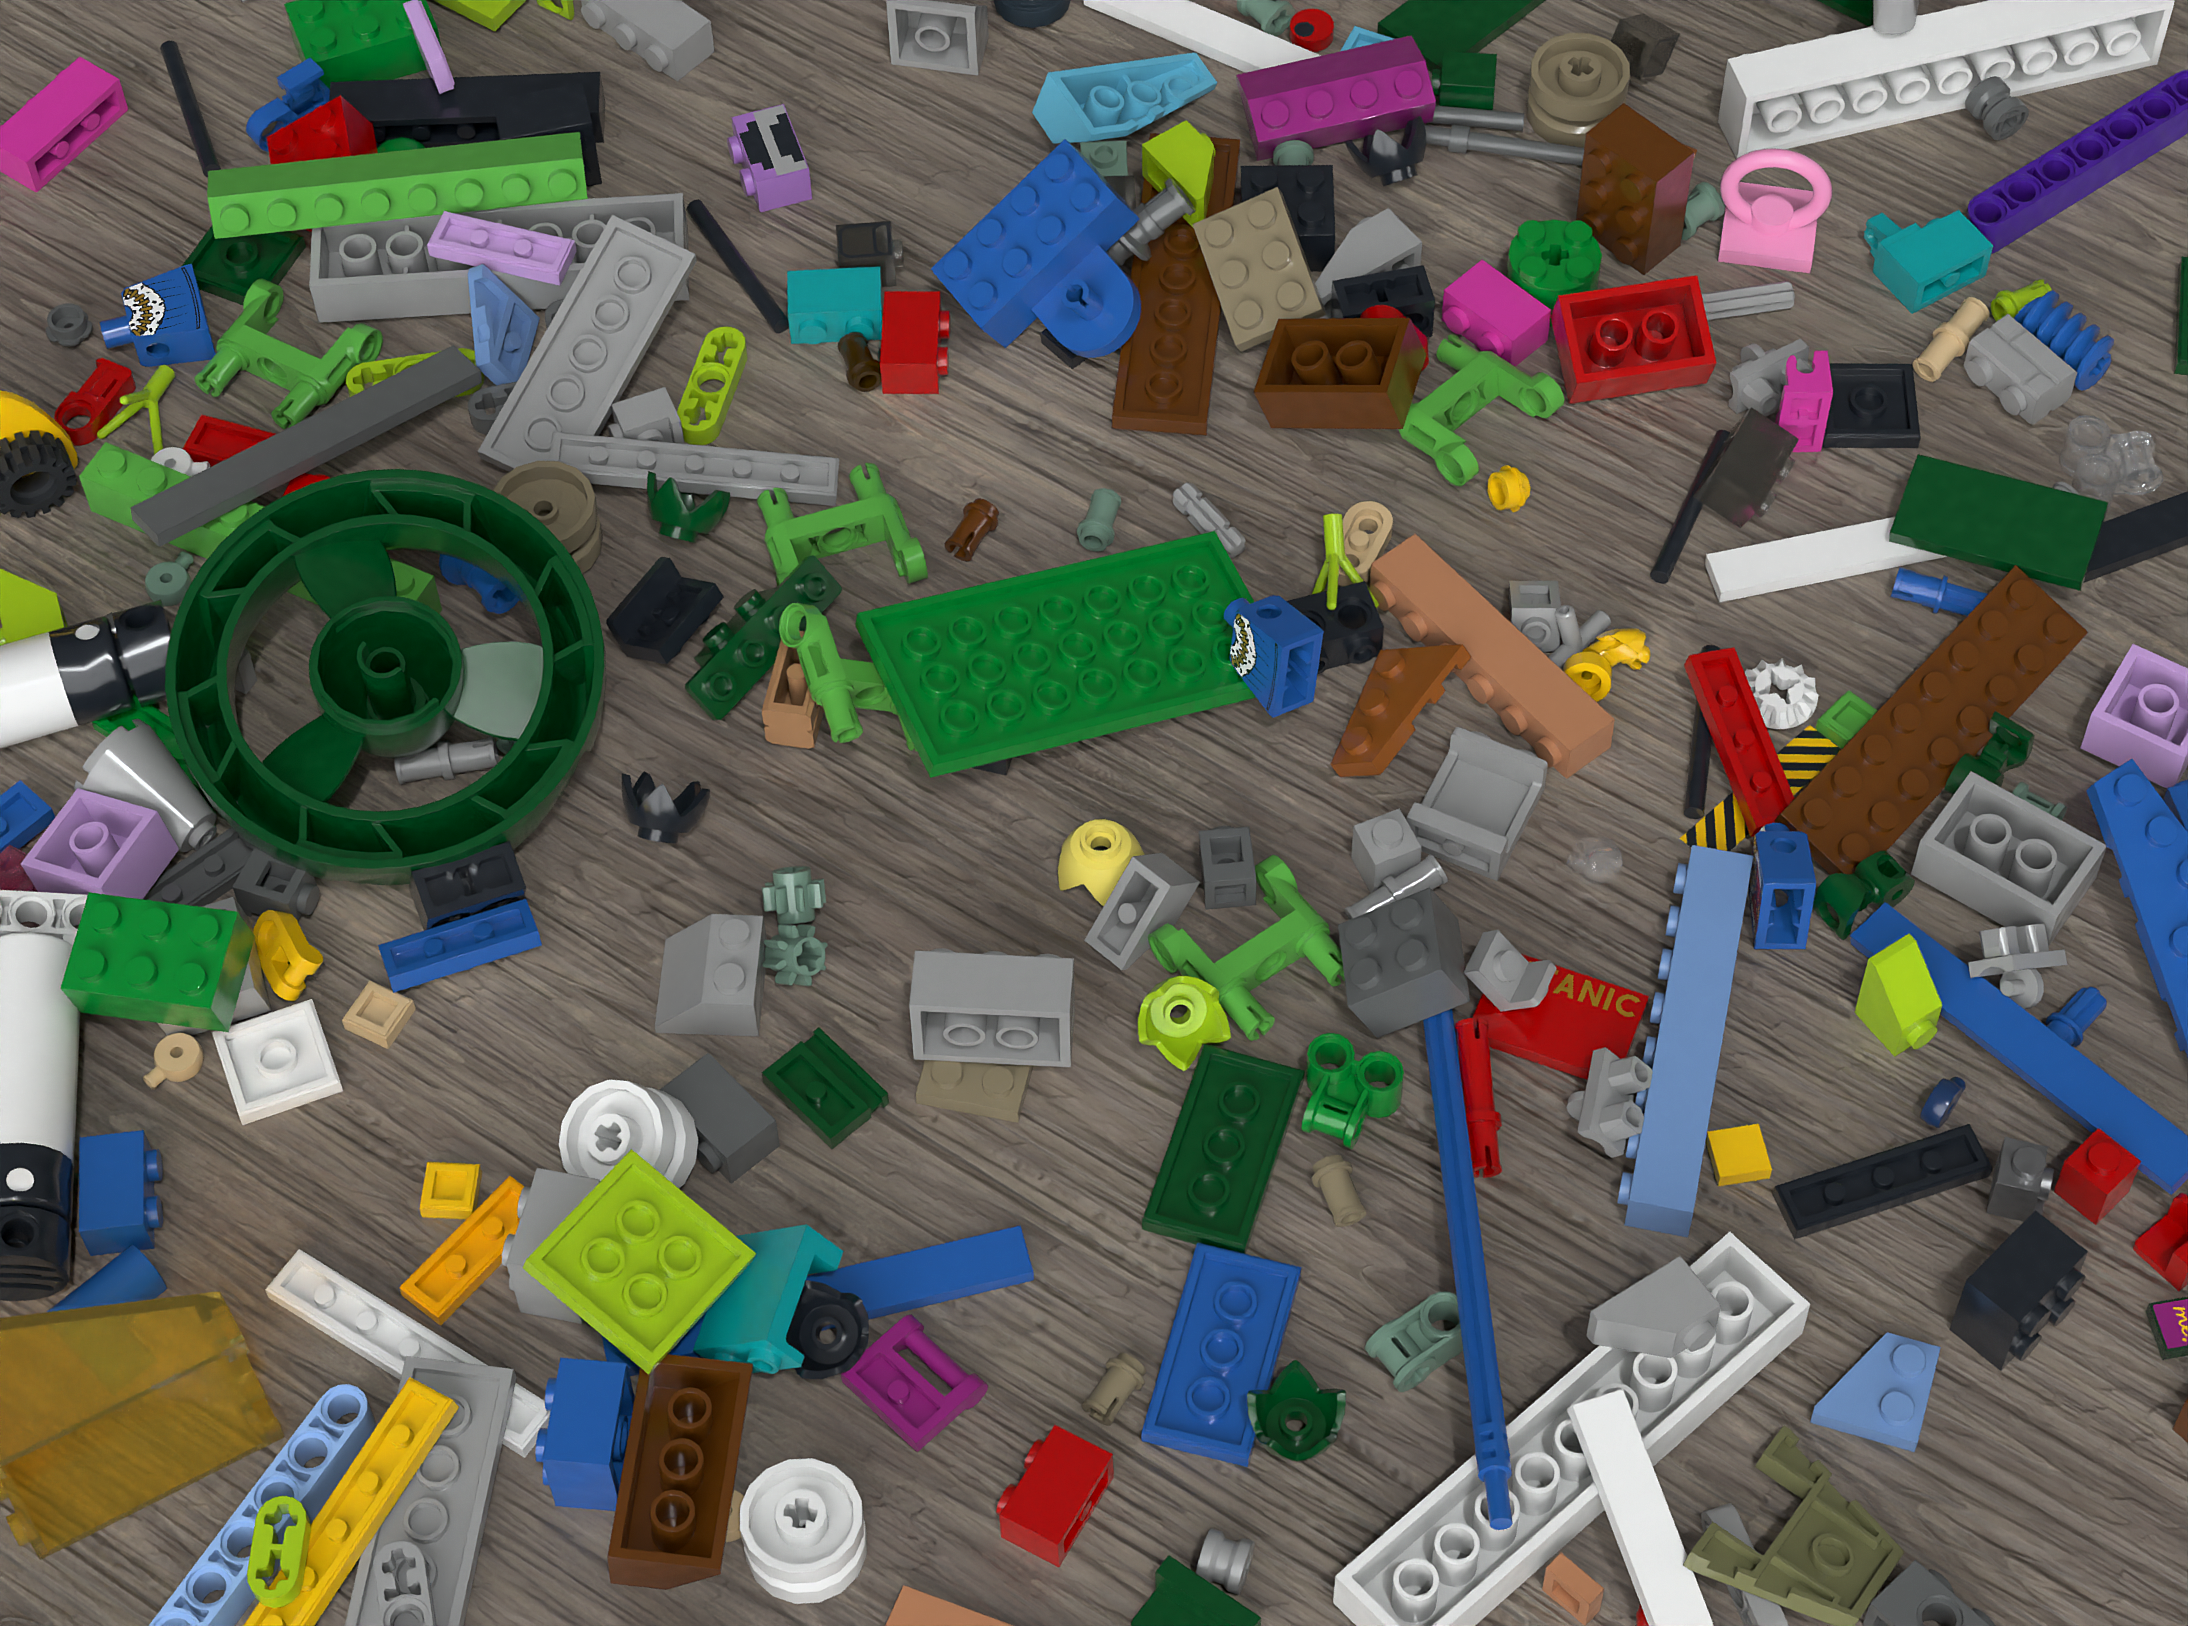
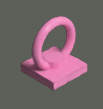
M1761 149L1737 158L1726 168L1720 182V192L1725 204V213L1718 262L1810 273L1817 220L1827 210L1832 198V185L1827 173L1811 158L1785 149ZM1773 167L1783 168L1805 177L1812 185L1813 191L1740 181L1746 174L1754 170Z

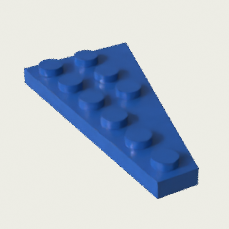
M2130 759L2093 783L2086 791L2106 847L2113 850L2122 875L2119 883L2124 897H2130L2138 919L2135 927L2161 1000L2168 1003L2175 1021L2177 1031L2174 1033L2178 1047L2180 1052H2186L2188 1058V833L2135 761Z

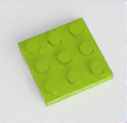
M631 1149L526 1259L523 1269L647 1374H650L749 1266L756 1253Z

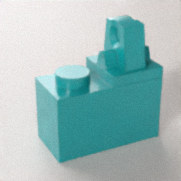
M1959 210L1943 218H1935L1929 221L1923 228L1914 223L1901 229L1884 213H1880L1866 222L1867 228L1864 231V239L1870 245V253L1875 259L1872 272L1911 314L1986 276L1993 245Z

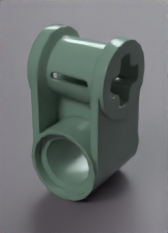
M1437 1292L1430 1295L1426 1300L1401 1317L1383 1325L1367 1341L1364 1349L1370 1357H1378L1394 1376L1393 1385L1399 1392H1405L1416 1387L1434 1370L1463 1351L1456 1294ZM1439 1320H1449L1457 1326L1449 1331H1441L1434 1328L1432 1324Z

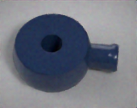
M1952 1077L1950 1080L1941 1079L1928 1097L1921 1111L1920 1118L1928 1125L1940 1128L1958 1103L1962 1092L1966 1088L1965 1082L1959 1077Z

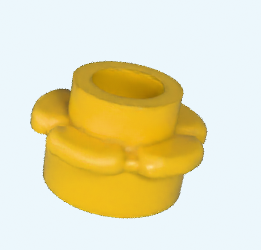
M1502 466L1499 472L1492 473L1488 479L1489 498L1496 509H1511L1512 512H1517L1520 507L1525 505L1530 495V484L1527 476L1516 467Z

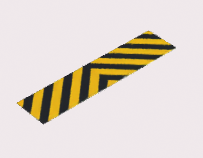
M1811 725L1777 753L1793 796L1816 777L1841 750ZM1732 792L1679 839L1690 848H1692V845L1724 851L1734 849L1750 835L1734 793Z

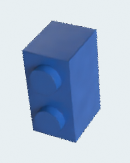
M144 1130L80 1137L79 1233L90 1256L121 1253L131 1245H134L139 1250L155 1249L154 1228L162 1227L163 1210L160 1197L154 1196V1181L162 1180L163 1166L159 1149H151Z

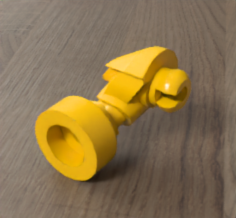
M1637 628L1613 629L1603 632L1596 637L1598 641L1583 649L1582 652L1570 656L1563 665V671L1591 698L1598 702L1605 698L1611 689L1613 666L1621 662L1622 664H1628L1633 670H1639L1642 668V662L1647 664L1651 653L1649 647L1644 645L1646 635Z

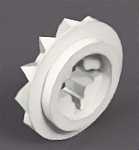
M1781 658L1775 664H1768L1761 660L1756 668L1752 670L1746 669L1745 675L1767 728H1793L1803 724L1812 716L1816 709L1819 695L1815 688V678L1804 674L1802 664L1794 668L1786 665L1783 658ZM1771 683L1777 685L1780 690L1788 689L1786 702L1777 693L1769 694Z

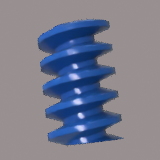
M2052 290L2044 296L2035 298L2027 303L2014 319L2078 372L2075 380L2076 388L2081 391L2089 389L2108 370L2112 361L2109 352L2114 345V339L2107 335L2096 343L2095 341L2100 334V327L2093 324L2082 331L2087 317L2082 313H2078L2071 319H2068L2073 311V305L2066 301L2055 308L2059 300V294Z

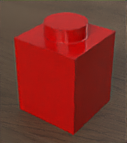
M2098 1128L2064 1161L2054 1193L2093 1224L2097 1225L2129 1193L2141 1161Z

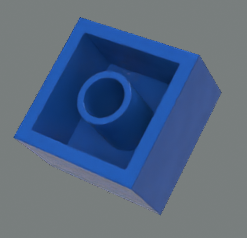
M560 1357L557 1378L549 1377L545 1391L546 1411H551L548 1429L540 1428L538 1431L535 1455L537 1462H543V1484L550 1486L555 1506L607 1511L616 1510L635 1400L627 1363Z

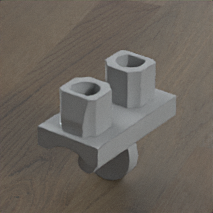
M1800 338L1778 350L1772 348L1766 352L1755 343L1743 347L1740 353L1742 363L1733 367V371L1730 372L1733 395L1729 399L1728 406L1736 414L1750 409L1761 419L1774 413L1780 406V393L1783 392V387L1786 385L1785 367L1788 358L1791 355L1796 357V368L1801 373H1811L1814 371L1808 364L1809 346Z
M2045 923L1979 931L1983 960L1968 962L1971 978L2002 975L2000 991L2023 1009H2030L2036 1006L2043 996L2044 982L2037 968L2067 965L2065 949L2049 951Z
M1606 1047L1594 1050L1585 1091L1574 1092L1568 1098L1567 1112L1579 1120L1578 1133L1585 1138L1600 1143L1604 1147L1605 1153L1611 1158L1624 1154L1626 1138L1642 1133L1644 1116L1641 1108L1633 1103L1636 1092L1650 1088L1652 1069L1636 1056L1620 1059Z

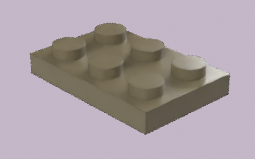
M1278 187L1193 224L1235 346L1240 352L1272 339L1278 319L1320 318L1326 315L1284 196Z
M925 1060L916 1090V1103L1019 1123L1034 1065Z

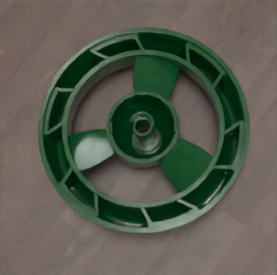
M407 469L367 470L318 481L284 495L263 507L240 524L218 545L188 587L175 617L165 664V692L169 718L176 742L191 774L211 805L227 823L254 847H257L274 859L296 869L306 871L311 876L329 881H349L372 885L410 884L412 871L461 860L510 841L512 849H516L536 830L561 797L573 777L583 753L592 751L602 717L607 680L606 651L600 618L591 590L579 566L556 536L526 509L484 486L451 475ZM387 550H419L443 554L462 560L485 571L499 580L521 601L538 630L543 647L532 643L511 641L485 643L460 649L453 629L439 613L419 601L397 596L393 566ZM302 581L310 596L330 618L318 634L309 659L310 684L321 716L291 734L261 762L243 738L237 722L235 708L236 673L241 655L259 621L283 594ZM455 720L483 734L503 740L517 741L510 751L477 781L457 793L432 803L392 811L353 810L326 803L344 782L360 751L384 758L413 756L436 744Z

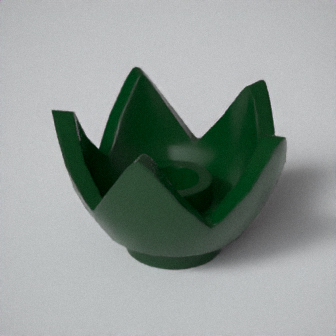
M648 471L647 501L652 520L661 522L658 534L696 543L698 532L708 534L724 516L728 508L730 492L715 490L701 504L696 506L692 493L680 492L674 478L669 477L658 490L656 473Z
M1293 1360L1279 1374L1270 1390H1250L1247 1393L1248 1416L1259 1443L1271 1454L1284 1460H1309L1323 1454L1337 1440L1338 1431L1345 1415L1346 1391L1335 1388L1320 1389L1309 1371L1299 1361ZM1291 1420H1299L1304 1422L1306 1427L1300 1431H1293L1286 1424Z

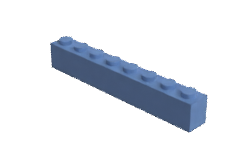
M1692 845L1689 864L1678 863L1673 893L1682 894L1683 898L1681 907L1671 905L1665 936L1675 937L1673 950L1663 948L1658 979L1667 980L1668 982L1666 993L1655 992L1650 1023L1660 1024L1658 1038L1647 1036L1643 1062L1653 1071L1650 1088L1637 1092L1635 1104L1641 1108L1644 1114L1642 1133L1629 1137L1626 1158L1636 1159L1634 1173L1623 1172L1617 1204L1628 1205L1625 1226L1688 1237L1753 861L1752 855Z

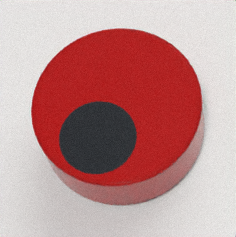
M1304 9L1297 12L1290 21V41L1292 44L1312 52L1326 49L1334 38V21L1332 17L1319 9Z

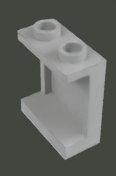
M1456 727L1451 735L1449 752L1421 804L1414 802L1406 818L1422 847V852L1498 881L1545 790L1548 763L1528 750L1514 749L1492 740L1481 732H1470Z

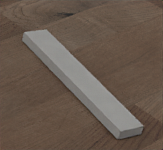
M552 432L549 461H559L577 468L590 480L591 484L647 489L648 471L656 473L658 490L669 477H672L676 480L680 492L710 495L715 490L730 492V497L757 499L762 492L769 490L772 500L777 501L773 492V488L777 487L786 491L788 502L836 506L839 458Z

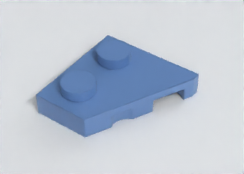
M484 264L475 266L468 271V284L476 366L495 385L516 382L528 363L540 318Z
M1887 1332L1815 1405L1810 1423L1915 1452L1941 1347Z

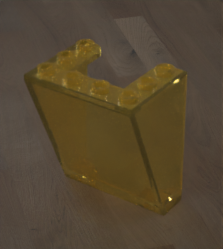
M220 1291L0 1318V1502L9 1498L15 1510L14 1513L6 1516V1520L20 1547L30 1542L39 1560H42L285 1437L247 1357L250 1351Z

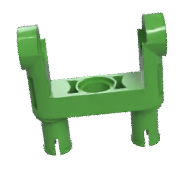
M261 278L256 280L247 291L243 304L244 311L217 341V353L202 371L198 372L194 380L197 386L206 394H209L210 390L214 387L211 396L218 397L239 370H245L289 390V394L271 412L273 420L285 430L290 422L291 424L288 428L303 421L316 405L326 404L344 383L348 372L354 366L375 361L382 348L383 336L381 331L364 323L356 324L352 329L348 327L322 359L266 334L278 321L276 316L280 311L284 296L281 286Z
M1455 334L1448 335V340L1444 338L1440 343L1436 357L1439 361L1446 363L1458 372L1420 402L1415 404L1411 402L1404 427L1398 430L1404 440L1435 460L1438 470L1446 480L1455 486H1463L1478 474L1479 466L1473 453L1464 445L1466 440L1455 434L1454 430L1497 396L1507 400L1533 418L1536 415L1541 418H1548L1564 405L1565 399L1560 386L1549 375L1537 372L1531 377L1492 351L1479 352L1460 340Z
M865 463L869 475L867 480L861 464L850 472L849 479L854 486L859 501L797 518L793 516L788 496L784 489L773 488L777 500L775 505L769 490H765L759 495L757 504L762 511L768 528L764 541L777 574L775 575L777 587L807 556L814 555L819 559L885 540L899 577L904 576L908 584L928 578L927 566L921 545L917 537L911 538L897 500L886 493L877 465ZM836 528H842L840 531H837L835 533L826 534L829 531L834 530Z
M801 603L788 605L780 618V637L786 646L796 648L811 697L818 705L823 707L832 740L834 742L840 741V743L850 742L863 733V727L859 722L855 707L889 711L899 717L907 741V748L910 751L914 749L917 751L874 663L841 659L826 616L822 615L820 610L814 605ZM805 615L806 630L801 638L799 625L802 617Z
M1270 855L1256 864L1255 873L1256 881L1266 895L1263 900L1281 920L1217 962L1213 963L1183 928L1178 931L1174 926L1167 923L1148 935V942L1153 954L1170 973L1179 971L1183 976L1199 978L1210 983L1219 991V1003L1223 1010L1240 1027L1250 1041L1259 1039V1034L1255 1031L1256 1028L1264 1036L1271 1029L1275 1021L1273 1015L1264 1009L1250 991L1293 962L1307 957L1333 987L1341 984V980L1337 977L1338 974L1345 981L1341 948L1330 938L1328 923L1298 892L1297 883L1292 872L1284 861L1276 855Z

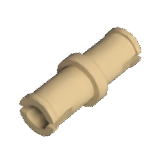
M1967 297L1948 322L1939 324L1933 332L1931 343L1913 362V368L1921 378L1935 382L1940 378L1941 373L1955 356L1958 357L1964 354L1968 349L1969 339L1980 325L1989 318L1990 313L1986 305L1974 297Z

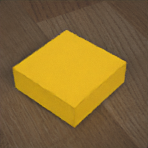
M1759 1124L1707 1131L1705 1141L1718 1186L1770 1179L1772 1167Z
M427 1162L419 1208L422 1217L467 1219L477 1209L482 1178L480 1164Z

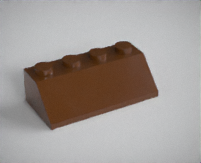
M667 1354L650 1374H647L640 1368L607 1556L611 1584L667 1590L721 1574L753 1364Z

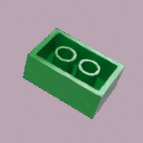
M296 0L284 4L293 42L301 62L311 58L323 69L324 75L319 77V79L329 89L330 82L394 80L427 70L403 3L411 0ZM421 0L441 46L438 27L426 0Z
M89 892L60 989L81 1013L229 1032L255 935L236 911Z

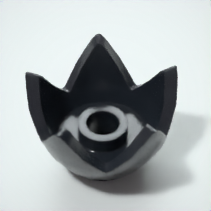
M1418 116L1407 122L1401 145L1379 129L1375 131L1374 137L1372 135H1365L1362 153L1352 140L1344 141L1362 171L1370 178L1380 176L1382 185L1387 186L1418 175L1415 164L1422 162L1424 159L1426 129L1421 116Z
M645 771L640 775L633 788L630 775L622 773L621 777L622 798L626 814L630 823L639 826L637 836L643 839L663 843H677L679 833H688L693 829L704 814L709 802L710 789H701L699 781L691 782L672 801L665 785L661 784L656 788L651 775Z
M806 1280L786 1335V1342L805 1356L801 1367L794 1369L801 1378L824 1379L849 1371L861 1359L868 1346L869 1319L862 1300L853 1293H841L824 1283ZM826 1325H835L837 1329L836 1339L830 1344H823L820 1339L821 1330Z

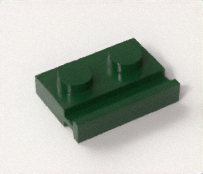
M818 1027L813 1031L814 1036L805 1043L800 1041L762 1072L763 1083L833 1149L872 1118L871 1113L880 1106L884 1108L888 1105L889 1096L884 1088Z

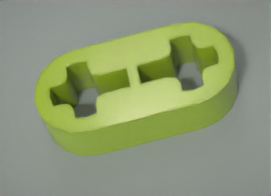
M289 1496L274 1497L266 1501L259 1509L255 1519L247 1570V1581L256 1599L264 1606L272 1608L284 1607L293 1602L300 1594L306 1567L311 1524L303 1505L295 1498ZM282 1514H290L296 1526H288L284 1533L283 1544H278L277 1533L271 1524L280 1523ZM275 1559H280L281 1569L288 1580L278 1581L276 1589L269 1590L262 1577H271L274 1572Z

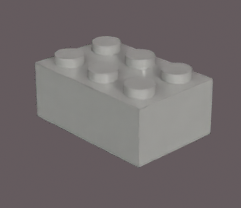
M1971 771L1921 839L1911 875L2005 927L2045 923L2049 947L2095 881L2107 847L2106 844Z
M943 948L931 951H915L909 1003L914 1059L1071 1067L1075 1020L1074 958H1061L1053 954H1040L1036 957L1014 956L999 951H989L983 954L956 953Z

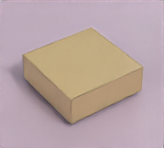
M369 980L342 1019L345 1030L389 1049L415 1012L416 1007L412 999L397 992L393 993L392 990Z

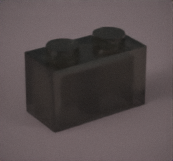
M1751 407L1730 430L1693 497L1739 528L1753 515L1761 518L1776 498L1777 494L1771 491L1774 483L1780 484L1795 464L1796 460L1791 458L1790 455L1799 439Z

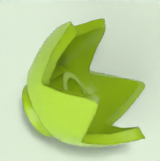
M1191 976L1167 978L1156 984L1147 993L1141 1005L1138 1017L1139 1042L1143 1045H1155L1169 1062L1182 1071L1190 1067L1203 1044L1224 1042L1231 1038L1227 1016L1219 1003V991L1210 983ZM1176 1005L1187 1006V1012L1183 1016L1178 1018L1170 1016L1172 1008Z

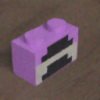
M784 104L731 117L734 136L727 138L730 156L733 164H742L743 169L739 170L744 193L746 197L754 196L759 211L764 212L812 199L809 167Z

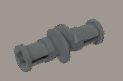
M1172 178L1165 182L1166 188L1147 203H1141L1133 210L1140 219L1106 251L1120 267L1133 254L1143 261H1148L1152 257L1148 242L1159 238L1165 233L1166 228L1185 213L1191 216L1196 212L1187 195Z

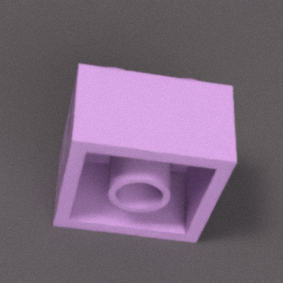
M2132 644L2090 716L2081 749L2117 766H2121L2130 759H2133L2148 780L2165 788L2173 787L2177 784L2188 766V668Z
M77 788L22 861L21 866L38 892L88 895L90 892L143 899L179 848L157 811Z

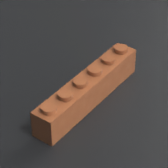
M1416 534L1412 535L1371 563L1369 589L1379 603L1378 607L1383 611L1388 610L1402 623L1404 630L1410 638L1417 642L1421 641L1426 647L1463 644L1471 658L1462 670L1453 668L1451 672H1454L1468 686L1470 693L1478 702L1486 703L1501 717L1503 724L1512 734L1520 735L1534 748L1538 758L1548 763V767H1554L1567 779L1611 748L1615 719Z

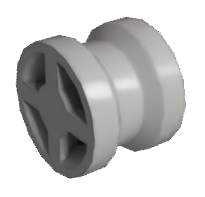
M1210 1528L1201 1550L1196 1574L1210 1583L1224 1584L1227 1592L1240 1595L1251 1565L1255 1541L1246 1538L1233 1541L1227 1539L1223 1531Z

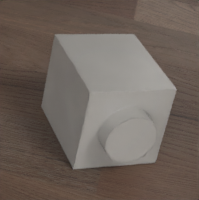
M1400 808L1353 826L1351 859L1370 893L1382 887L1381 880L1389 875L1396 878L1421 862L1422 847Z

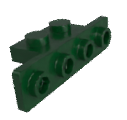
M814 555L805 557L778 587L760 592L756 589L749 591L735 604L734 609L737 613L727 624L725 622L719 623L703 638L702 642L706 646L694 657L701 665V668L685 684V690L712 720H721L775 663L781 642L779 623L785 608L792 603L814 605L822 613L842 592L841 585ZM805 615L801 619L799 631L806 630Z

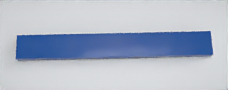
M1885 902L1850 935L1851 945L1870 958L1910 933L1918 944L1942 1002L1940 1015L2092 1134L2098 1128L2105 1132L2141 1161L2138 1170L2170 1195L2188 1179V1135L2012 999L2003 995L1999 989L1983 977L1971 978L1968 965Z
M1020 1225L846 1266L835 1271L808 1275L806 1280L824 1283L841 1293L857 1295L862 1300L870 1320L1034 1281V1272ZM706 1313L668 1354L703 1358L693 1351ZM829 1324L823 1327L821 1331L836 1327L833 1324ZM601 1335L606 1360L627 1363L629 1375H638L640 1367Z

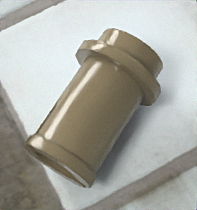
M1331 1155L1316 1162L1313 1165L1314 1175L1312 1176V1183L1314 1186L1321 1188L1333 1215L1335 1226H1348L1364 1218L1366 1210L1360 1202L1350 1177L1353 1171L1352 1165L1344 1161L1341 1155Z
M1119 1353L1117 1358H1109L1106 1362L1108 1371L1088 1399H1085L1082 1404L1085 1412L1093 1409L1089 1414L1091 1418L1106 1426H1111L1115 1416L1133 1390H1139L1145 1384L1143 1376L1146 1374L1145 1367L1137 1359L1126 1353Z

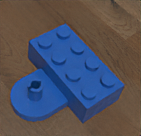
M1064 139L947 252L931 270L976 324L1004 348L1014 341L1038 317L1051 334L1072 353L1086 358L1102 357L1124 345L1135 331L1140 319L1141 299L1136 285L1106 252L1140 218L1089 160Z

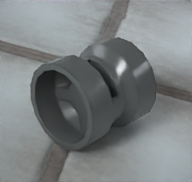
M1997 76L1980 82L1968 94L1965 101L1966 109L1975 119L1984 121L1983 128L1993 140L2000 141L2012 136L2024 125L2029 116L2028 108L2019 98L2010 96V88Z

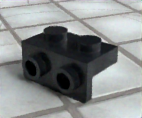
M660 557L607 618L606 624L627 657L668 664L672 658L679 654L682 646L697 628L709 618L710 613L724 596L716 583L681 577L670 558Z

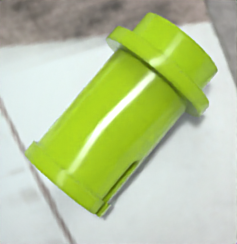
M2038 279L2032 284L2012 292L2009 290L2000 291L1991 302V313L1997 322L2007 314L2014 318L2027 303L2052 291L2048 283L2044 284L2045 280Z

